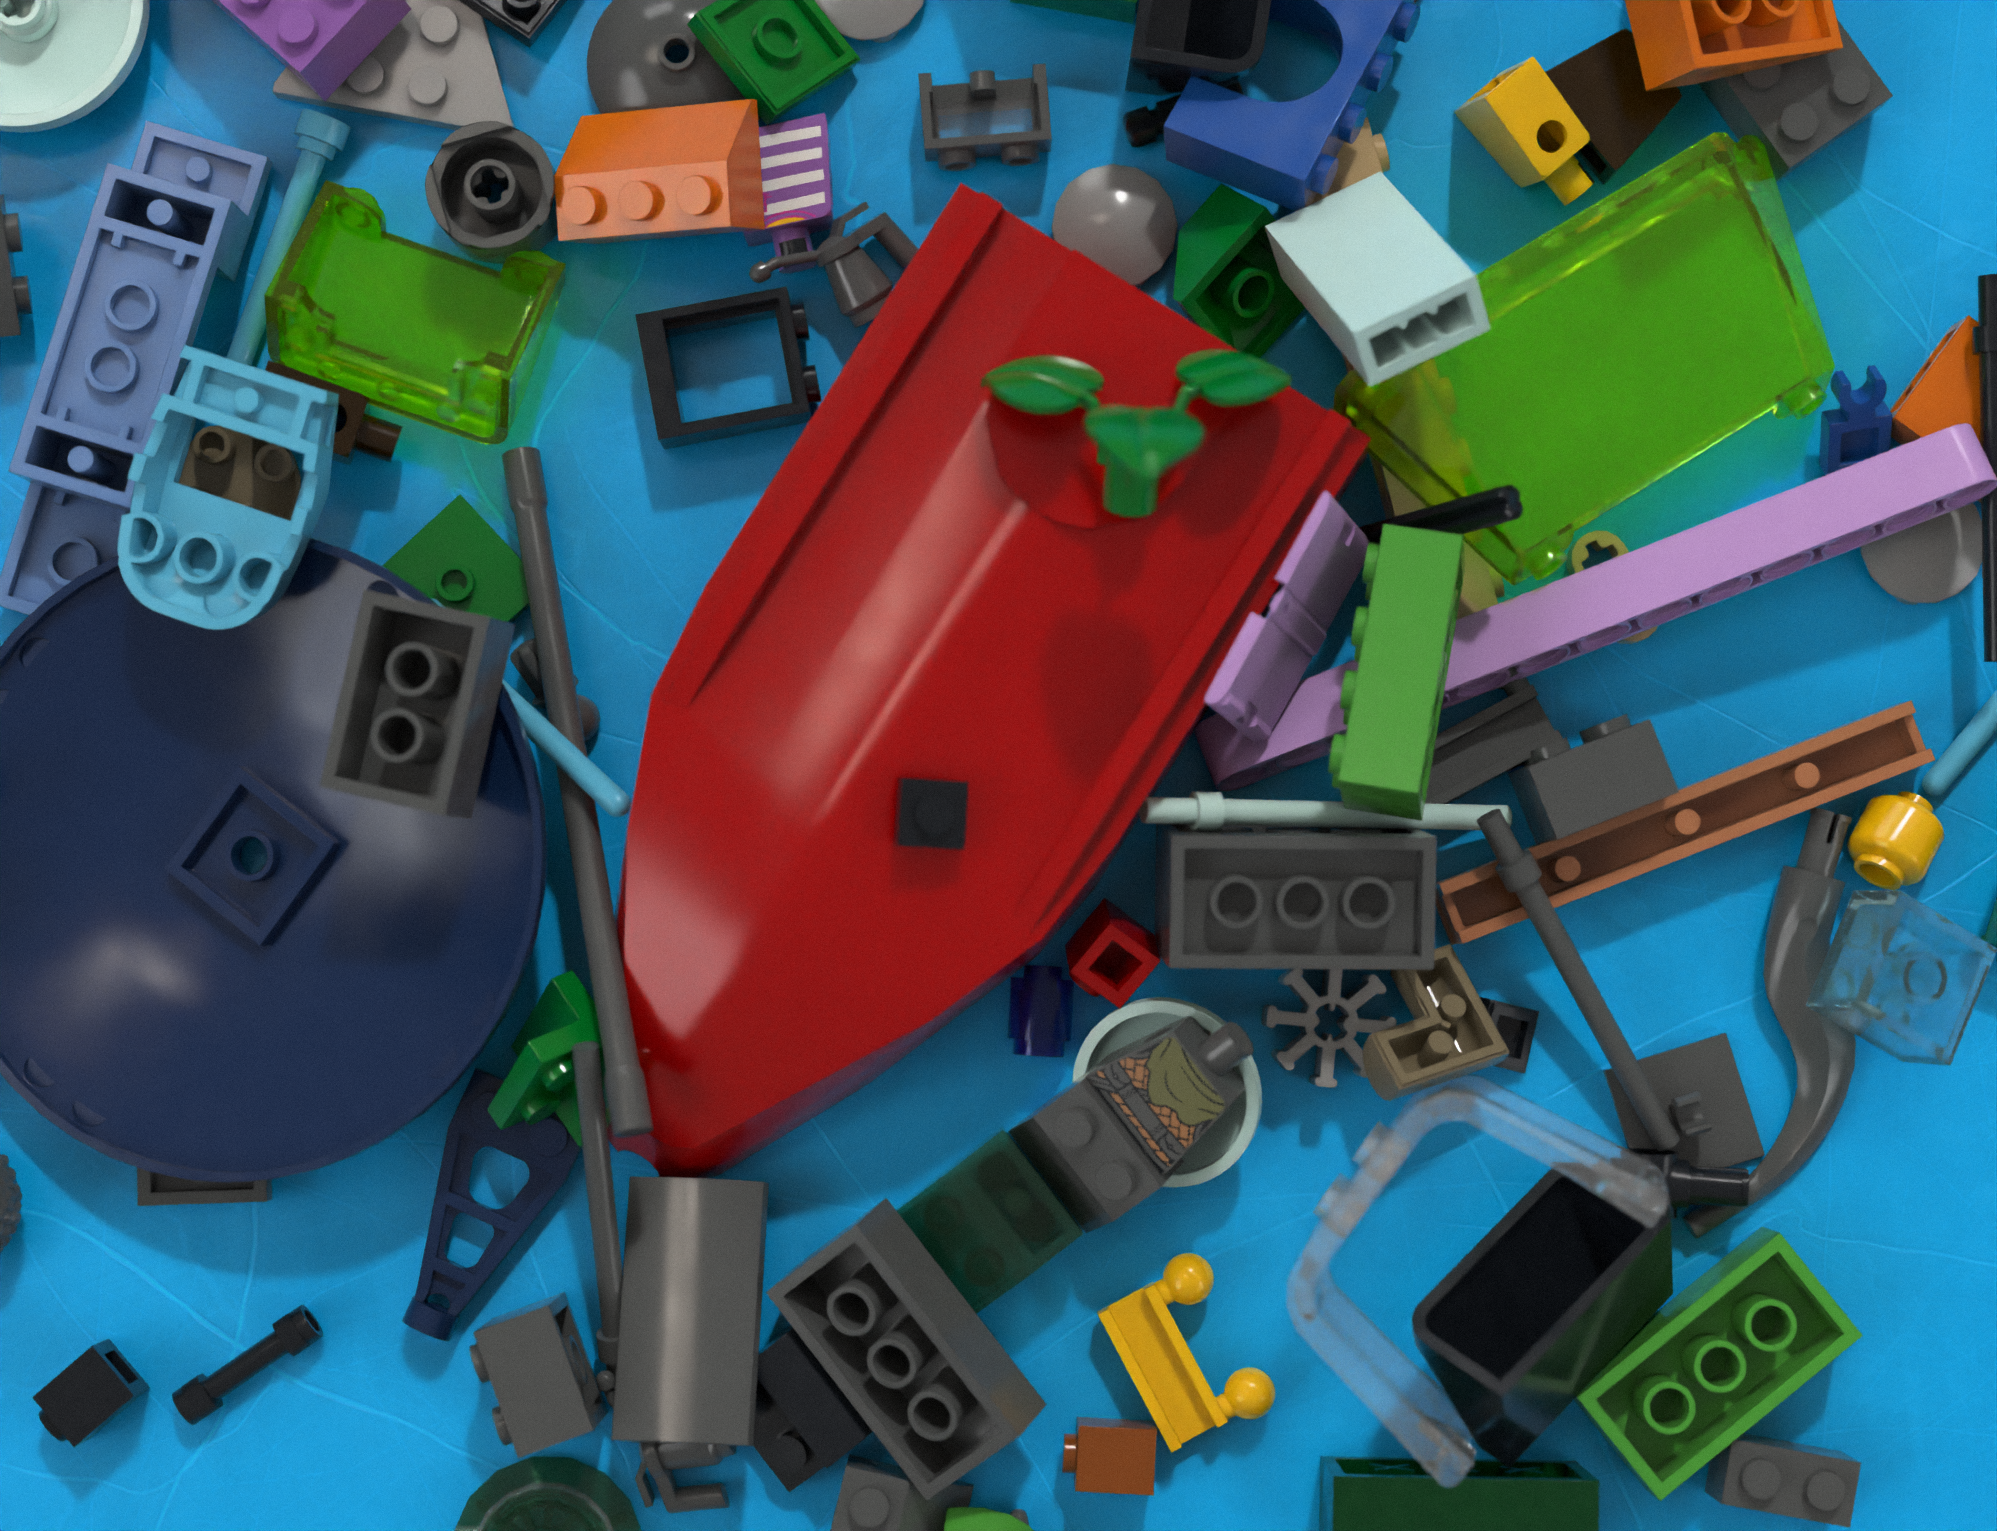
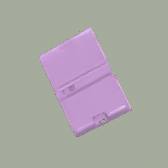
M1324 491L1319 497L1275 577L1284 588L1281 593L1276 594L1270 604L1271 611L1268 614L1269 617L1265 619L1253 612L1250 613L1205 695V703L1252 742H1259L1270 738L1272 729L1276 725L1312 657L1318 653L1326 638L1328 628L1365 562L1370 540L1328 491Z

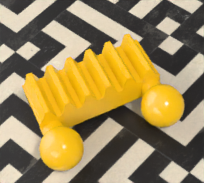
M1183 1253L1175 1256L1166 1265L1162 1279L1151 1282L1097 1311L1104 1328L1171 1453L1180 1449L1182 1443L1214 1426L1218 1428L1226 1424L1229 1419L1235 1416L1248 1420L1260 1418L1269 1412L1275 1401L1273 1381L1265 1372L1253 1367L1241 1368L1231 1374L1225 1384L1224 1393L1216 1397L1209 1387L1167 1308V1305L1174 1301L1184 1305L1197 1304L1206 1299L1212 1291L1214 1285L1213 1270L1203 1257L1193 1253Z

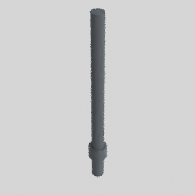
M1500 809L1487 812L1478 818L1477 823L1499 862L1495 870L1508 892H1516L1657 1151L1672 1148L1680 1141V1137L1538 879L1542 876V872L1530 850L1522 851Z
M587 1041L573 1045L572 1055L602 1327L596 1332L599 1360L606 1364V1370L612 1372L616 1379L623 1274L599 1045L596 1042Z

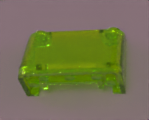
M326 180L264 294L268 353L273 362L369 397L372 406L487 445L500 444L506 440L519 411L565 284L566 264L556 261L540 251H518L506 258L501 272L393 235L386 232L384 212L370 193L359 188H347Z

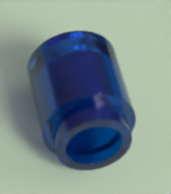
M1024 965L1023 977H1011L1007 1038H1014L1013 1054L1064 1057L1065 1041H1071L1074 981L1062 979V967Z

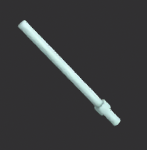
M1192 792L1189 798L1147 797L1139 811L1142 823L1188 824L1192 831H1220L1223 825L1481 830L1477 823L1478 818L1495 809H1500L1509 827L1512 824V811L1508 805L1425 803L1423 819L1420 821L1345 809L1343 801L1223 799L1220 792Z

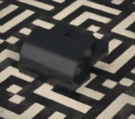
M789 1326L759 1351L753 1440L754 1448L788 1492H790L823 1467L828 1468L873 1432L792 1326Z

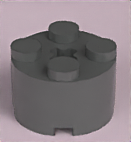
M498 121L472 123L454 131L441 144L442 148L436 155L432 165H429L425 179L427 202L434 218L450 240L461 251L477 261L506 264L532 256L554 239L558 233L554 177L556 171L539 143L511 125ZM501 183L505 190L501 193V200L496 203H489L487 198L491 196L490 186Z

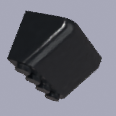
M1139 0L1125 90L1164 96L1182 92L1191 76L1217 84L1248 75L1256 68L1263 53L1271 0Z
M1578 1164L1557 1166L1548 1171L1416 1306L1412 1315V1328L1416 1347L1475 1442L1484 1451L1510 1468L1673 1294L1671 1220L1586 1166Z

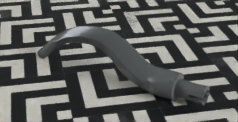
M1816 807L1811 808V815L1796 868L1785 865L1782 868L1766 933L1763 978L1768 1001L1790 1042L1796 1061L1797 1089L1792 1108L1780 1134L1765 1158L1749 1174L1748 1206L1701 1205L1682 1218L1686 1227L1696 1239L1761 1200L1791 1177L1817 1149L1833 1125L1846 1098L1855 1067L1856 1042L1852 1016L1832 959L1830 938L1845 882L1834 879V874L1848 825L1852 821L1851 817L1842 814L1836 815L1832 811Z

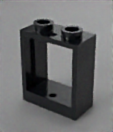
M787 287L635 315L658 440L664 449L808 423L812 418L810 404L822 402L815 364L802 365L798 342L810 340L804 304L797 303L791 305ZM777 317L792 403L685 423L669 337Z

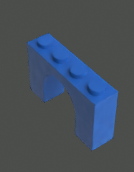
M1271 0L1269 19L1311 34L1324 42L1332 50L1339 62L1333 76L1321 88L1308 96L1287 102L1256 100L1201 78L1191 76L1163 126L1166 160L1294 211L1310 205L1317 193L1325 195L1329 191L1338 170L1339 159L1336 157L1344 142L1353 144L1357 139L1366 116V107L1364 105L1372 91L1380 93L1385 87L1394 61L1391 54L1398 41L1407 43L1410 40L1419 20L1420 6L1415 5L1414 0Z

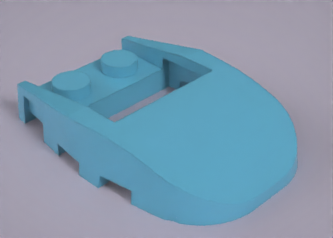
M184 345L179 357L190 360L181 382L174 396L162 393L151 419L156 420V423L142 454L135 453L127 479L135 482L130 513L121 517L117 545L118 565L126 586L144 606L160 614L198 627L223 630L252 622L274 607L285 593L302 559L329 493L339 394L202 349ZM196 418L305 454L302 469L306 470L291 520L179 483L190 447Z

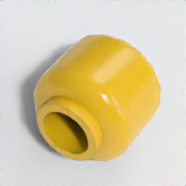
M1903 791L1897 795L1884 794L1877 796L1868 802L1847 842L1850 857L1855 862L1853 865L1859 876L1875 886L1889 890L1899 889L1901 885H1912L1923 879L1945 836L1941 822L1932 813L1933 807L1926 799L1915 793Z

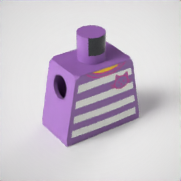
M825 113L759 127L765 230L743 231L748 246H758L773 242L776 257L812 251L813 245L810 234L831 229L834 220L831 149ZM815 261L780 267L779 272L784 274L800 272L816 266L817 263Z

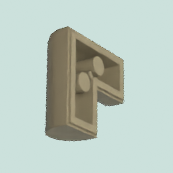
M1451 944L1434 949V970L1391 969L1390 976L1414 1020L1372 1033L1365 1041L1363 1047L1365 1072L1371 1086L1382 1099L1391 1101L1497 1065L1507 1058L1510 1052Z

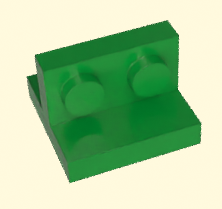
M573 970L550 980L511 1046L518 1059L487 1111L500 1130L523 1120L528 1125L538 1123L555 1111L579 1148H582L572 1046L577 1043L590 1041L596 1042L599 1045L607 1128L611 1124L604 1081L606 1067L595 1002Z

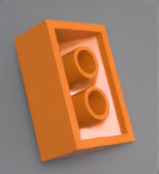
M755 99L581 116L554 175L558 241L600 244L765 230L758 106Z

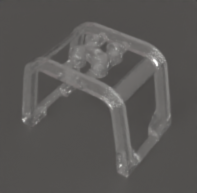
M1467 1074L1420 1090L1407 1101L1389 1127L1380 1121L1376 1123L1352 1158L1353 1161L1360 1165L1350 1179L1339 1173L1313 1210V1213L1320 1220L1315 1225L1306 1246L1301 1251L1288 1278L1287 1306L1296 1331L1425 1469L1445 1487L1456 1486L1474 1464L1475 1449L1469 1444L1473 1439L1472 1435L1442 1387L1414 1364L1334 1283L1329 1270L1330 1260L1421 1137L1436 1124L1448 1120L1468 1121L1567 1174L1650 1228L1653 1227L1668 1205V1190L1664 1184V1176L1656 1163L1478 1074Z

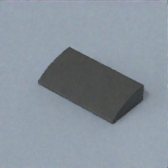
M630 1177L611 1440L633 1443L753 1446L769 1183L708 1178Z

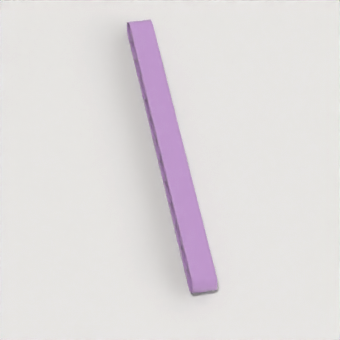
M1957 424L1457 619L1441 710L1502 687L1511 681L1538 673L1971 504L1988 495L1997 487V477L1971 424ZM1353 660L1299 681L1276 725L1272 729L1269 739L1252 742L1218 713L1199 723L1195 727L1194 733L1216 789L1219 791L1236 790L1330 754L1334 735H1346L1348 725L1343 724L1344 710L1340 709L1344 675L1346 670L1357 671L1359 663ZM1515 666L1518 674L1509 678L1511 673L1508 668Z

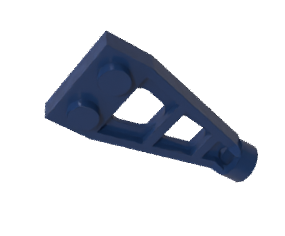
M475 1068L448 1127L416 1294L412 1297L402 1319L411 1328L443 1341L450 1340L460 1319L459 1315L568 1180L582 1149L579 1148L555 1111L538 1123L528 1125L523 1120L500 1130L487 1109L503 1084L504 1079L480 1068ZM491 1146L524 1161L529 1168L528 1182L514 1200L504 1208L493 1209L477 1202L469 1189L474 1157L481 1148ZM459 1213L473 1216L492 1225L494 1229V1236L479 1261L472 1267H464L449 1260L445 1252L454 1219ZM437 1293L446 1296L450 1303L449 1309L428 1300L429 1297Z

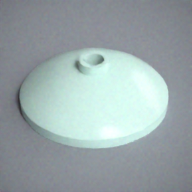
M1154 997L1130 1002L1108 1014L1088 1034L1075 1061L1072 1083L1099 1064L1112 1052L1184 1017L1191 1016L1196 1019L1208 1036L1224 1026L1226 1022L1206 1008L1181 999ZM1252 1055L1233 1068L1244 1081L1246 1089L1181 1157L1184 1162L1162 1187H1188L1209 1181L1229 1169L1248 1148L1259 1125L1262 1109L1261 1082Z

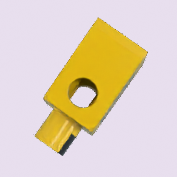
M1533 56L1500 72L1454 111L1460 121L1521 188L1544 180L1561 203L1566 206L1582 195L1595 182L1574 156L1576 152L1591 140L1589 133Z

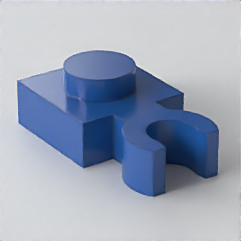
M1875 365L1867 367L1866 382L1856 390H1851V383L1843 370L1835 371L1832 376L1831 390L1838 400L1840 408L1822 411L1819 465L1825 475L1890 450L1892 413L1883 401L1887 391L1886 382Z

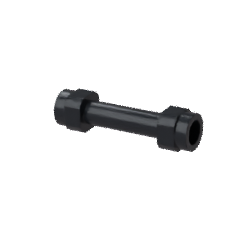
M300 1305L273 1323L274 1331L223 1367L208 1377L201 1373L173 1392L172 1399L183 1418L191 1425H195L223 1406L221 1398L288 1352L295 1356L323 1337V1331L309 1309L304 1305Z

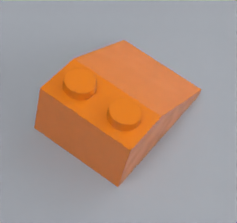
M1625 0L1646 91L1698 84L1823 55L1843 48L1832 0Z

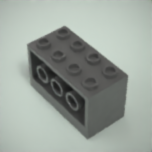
M1156 824L1154 936L1159 955L1169 968L1434 970L1437 837L1418 828L1223 825L1220 831H1192L1188 824Z

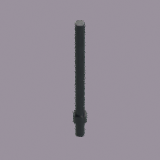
M1997 274L1978 276V326L1972 328V354L1979 356L1980 444L1997 477ZM1996 487L1991 493L1981 498L1984 662H1997Z

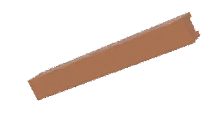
M1911 700L1890 706L1679 788V793L1561 839L1535 844L1522 849V851L1530 850L1542 872V876L1538 880L1552 906L1557 908L1935 761L1931 748L1926 749L1912 715L1916 713V710ZM1497 859L1436 883L1435 906L1451 945L1464 944L1529 918L1516 892H1508L1495 870V867L1499 864Z

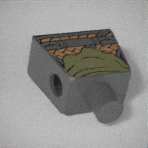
M1187 1016L1112 1052L1085 1077L1160 1175L1163 1176L1246 1089L1244 1081L1233 1068L1253 1054V1046L1244 1030L1234 1022L1229 1021L1208 1036L1196 1019Z

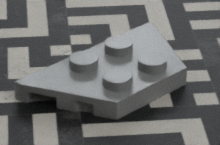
M405 0L411 10L326 101L319 97L287 67L274 82L273 93L280 99L445 129L458 130L463 126L481 121H498L515 128L502 87L503 83L497 62L490 45L484 17L459 0Z

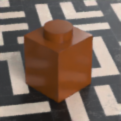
M1077 1417L1076 1434L1064 1433L1062 1473H1074L1075 1491L1153 1496L1157 1436L1154 1421Z

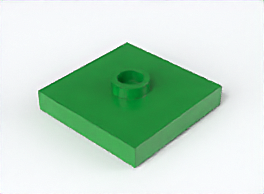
M716 0L695 13L687 24L745 99L757 100L758 115L766 125H769L851 71L861 60L814 0Z
M460 494L382 565L424 592L431 599H437L446 608L512 623L530 607L522 560Z

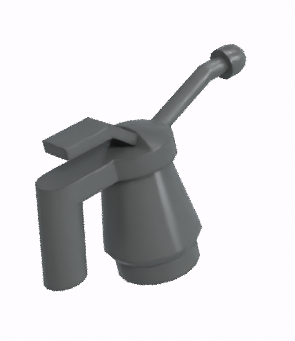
M863 202L833 220L829 237L816 250L773 257L765 263L759 261L751 267L749 275L754 282L761 283L769 279L771 272L777 268L816 261L819 267H825L841 314L849 317L854 327L857 328L876 317L893 289L892 281L859 244L873 235L902 268L909 265L918 248L886 212L875 216L842 237L846 222L869 208L867 202Z
M603 1370L598 1373L596 1383L599 1391H604L608 1404L614 1409L616 1379L612 1372ZM639 1443L641 1463L635 1481L645 1507L653 1506L655 1500L645 1472L648 1467L650 1474L657 1483L668 1513L729 1508V1498L723 1483L678 1487L672 1470L718 1465L724 1457L734 1455L737 1451V1446Z

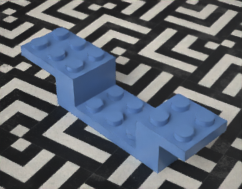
M146 121L131 170L107 163L9 467V472L29 481L30 485L0 575V607L30 615L45 600L75 578L118 556L117 545L121 517L130 513L135 481L127 479L134 454H142L156 423V420L151 419L162 393L174 396L181 382L188 360L179 356L184 345L191 347L193 345L214 277L232 282L236 280L273 164L268 157Z

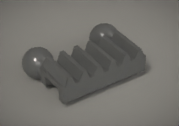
M1515 666L1508 668L1511 673L1509 678L1518 674ZM1526 677L1511 681L1497 688L1504 690L1508 696L1504 700L1437 735L1425 803L1448 804L1456 801L1472 790L1478 789L1491 780L1501 777L1512 769L1523 765V762L1532 757L1530 751L1563 739L1560 732L1553 729L1536 698L1538 696L1533 684L1530 685Z

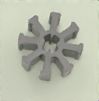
M1288 969L1280 975L1278 982L1282 985H1287L1304 1006L1300 1012L1280 1011L1275 1006L1268 1004L1262 1008L1261 1023L1263 1026L1274 1028L1276 1024L1299 1026L1301 1031L1297 1037L1281 1050H1272L1271 1056L1279 1066L1289 1071L1293 1070L1294 1062L1310 1048L1316 1046L1314 1075H1310L1309 1082L1319 1087L1334 1088L1337 1086V1080L1333 1078L1335 1050L1340 1049L1353 1064V1073L1367 1078L1363 1063V1050L1353 1038L1357 1032L1376 1033L1396 1026V1019L1394 1017L1382 1016L1379 1020L1358 1018L1357 1009L1375 994H1384L1386 992L1385 985L1376 975L1364 974L1361 978L1362 983L1344 998L1340 997L1343 969H1323L1321 995H1317L1303 979L1302 969ZM1323 1005L1324 1009L1334 1011L1335 1006H1337L1343 1014L1336 1022L1341 1032L1334 1038L1329 1033H1322L1320 1038L1314 1031V1028L1320 1022L1315 1012Z

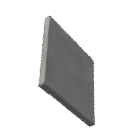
M1726 1033L1637 1060L1680 1137V1141L1675 1146L1667 1149L1678 1152L1679 1159L1689 1160L1690 1166L1725 1168L1765 1155ZM1613 1069L1603 1070L1627 1147L1656 1149Z

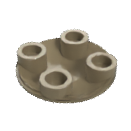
M216 425L202 428L196 433L190 443L179 483L291 520L301 488V476L296 459L290 449Z

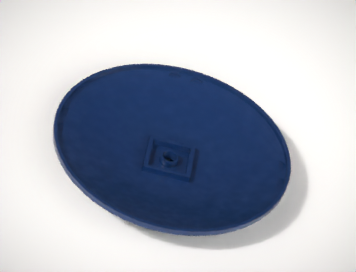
M310 538L285 593L274 607L261 617L241 626L223 630L205 629L160 614L144 606L126 586L118 565L119 556L113 557L78 576L45 600L11 633L0 647V1073L10 1086L35 1110L74 1139L110 1158L154 1173L187 1180L227 1183L258 1181L314 1171L351 1158L396 1134L423 1115L455 1086L484 1051L505 1018L524 978L539 929L545 897L548 855L543 794L537 764L524 725L506 687L502 683L471 819L443 816L319 787L363 591L368 590L439 605L424 592L391 570L354 552ZM252 838L261 840L267 850V861L264 867L255 874L249 873L241 862L242 848Z

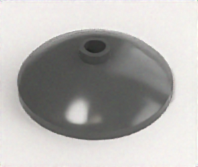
M613 0L604 10L593 30L587 53L588 82L599 112L606 114L745 100L742 93L687 26L695 13L716 0ZM675 45L685 46L689 50L688 57L681 63H672L666 59L668 50Z

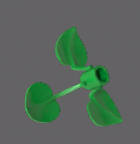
M1225 349L1202 350L1183 357L1176 365L1175 375L1186 385L1180 389L1173 409L1162 407L1149 409L1136 407L1134 409L1121 405L1101 407L1098 398L1092 395L1103 388L1104 378L1098 371L1075 359L1054 355H1039L1016 359L993 369L981 379L980 387L987 386L1003 402L1027 412L1055 414L1073 410L1078 406L1084 408L1088 412L1085 417V431L1097 445L1096 462L1105 466L1103 506L1111 513L1120 516L1140 517L1151 514L1157 508L1159 475L1176 461L1191 454L1203 442V426L1197 420L1185 414L1191 400L1202 396L1207 401L1221 406L1249 404L1268 398L1290 386L1292 375L1285 373L1280 368L1263 359L1243 352Z

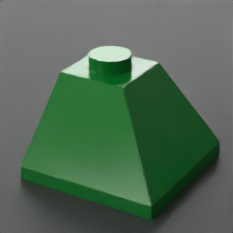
M1220 184L1179 230L1173 299L1194 324L1237 351L1261 358L1304 310L1305 306L1281 278L1265 229L1266 225L1276 221L1265 206Z

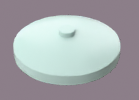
M0 0V131L24 133L57 128L89 114L110 98L130 74L141 53L149 23V0Z

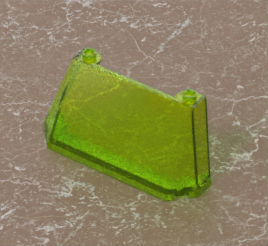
M1714 132L1476 274V278L1490 324V330L1371 387L1357 370H1351L1335 388L1333 410L1350 420V425L1371 437L1368 452L1427 507L1498 486L1502 487L1509 484L1515 486L1520 492L1519 500L1524 507L1519 519L1463 534V541L1513 586L1531 575L1536 580H1541L1551 575L1566 561L1567 555L1564 551L1572 542L1574 532L1769 411L1777 419L1793 415L1799 420L1813 413L1827 398L1825 391L1835 364L1765 145L1756 135H1744L1738 142H1734L1727 133Z

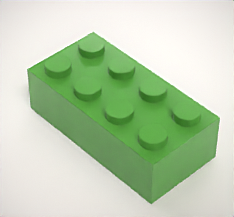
M1383 524L1380 545L1368 544L1363 569V582L1367 583L1366 600H1370L1369 608L1357 607L1351 645L1356 646L1354 661L1358 662L1359 665L1357 671L1346 670L1340 699V709L1344 710L1343 724L1348 725L1346 735H1334L1329 759V773L1333 774L1332 787L1340 789L1345 809L1420 821L1423 819L1465 575L1463 535Z
M1761 1227L1652 1315L1576 1396L1574 1401L1641 1485L1661 1501L1863 1335L1779 1232Z

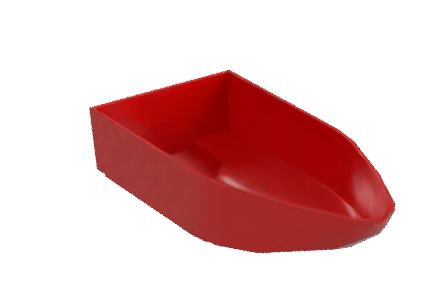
M960 183L707 582L651 694L626 834L614 917L638 1061L645 1076L653 1130L642 1135L618 1138L613 1136L612 1124H610L607 1128L608 1140L618 1152L626 1150L642 1156L653 1165L659 1177L710 1178L718 1176L868 1085L1036 958L1093 892L1140 818L1139 811L1147 797L1154 796L1193 734L1195 727L1200 723L1210 707L1204 701L1205 695L1248 616L1253 612L1266 618L1270 612V604L1276 594L1281 593L1284 588L1275 577L1319 497L1324 491H1328L1339 503L1367 458L1371 437L1350 425L1351 421L1331 408L1326 410L1290 386L1268 398L1243 405L1221 406L1199 396L1190 401L1185 414L1191 416L1203 426V442L1199 448L1170 465L1159 475L1156 510L1151 514L1140 517H1126L1111 513L1103 506L1105 466L1096 462L1097 445L1085 431V417L1088 412L1081 406L1067 412L1055 414L1027 412L1003 402L987 386L980 387L981 379L993 369L1016 359L1039 355L1062 356L1085 363L1103 376V388L1092 394L1098 398L1101 407L1121 405L1134 409L1136 407H1143L1145 409L1158 407L1173 409L1180 389L1186 385L1175 375L1176 365L1183 357L1208 349L1237 350L1077 250L1073 249L1071 251L1003 208V204L982 191L979 194L963 183ZM897 778L969 782L965 850L893 845Z

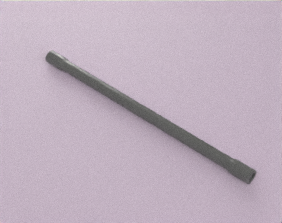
M534 447L513 448L503 453L502 462L509 504L515 515L548 721L588 758L546 512L548 498L540 451ZM556 765L606 1067L604 1081L613 1136L622 1138L642 1135L652 1131L653 1124L645 1076L638 1061L596 804L591 796Z

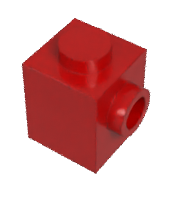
M1106 898L1101 901L1065 944L1069 975L1072 980L1094 997L1102 995L1119 1009L1161 961L1154 934Z

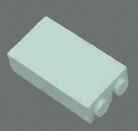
M1381 171L1265 226L1281 278L1370 387L1491 329L1476 275Z

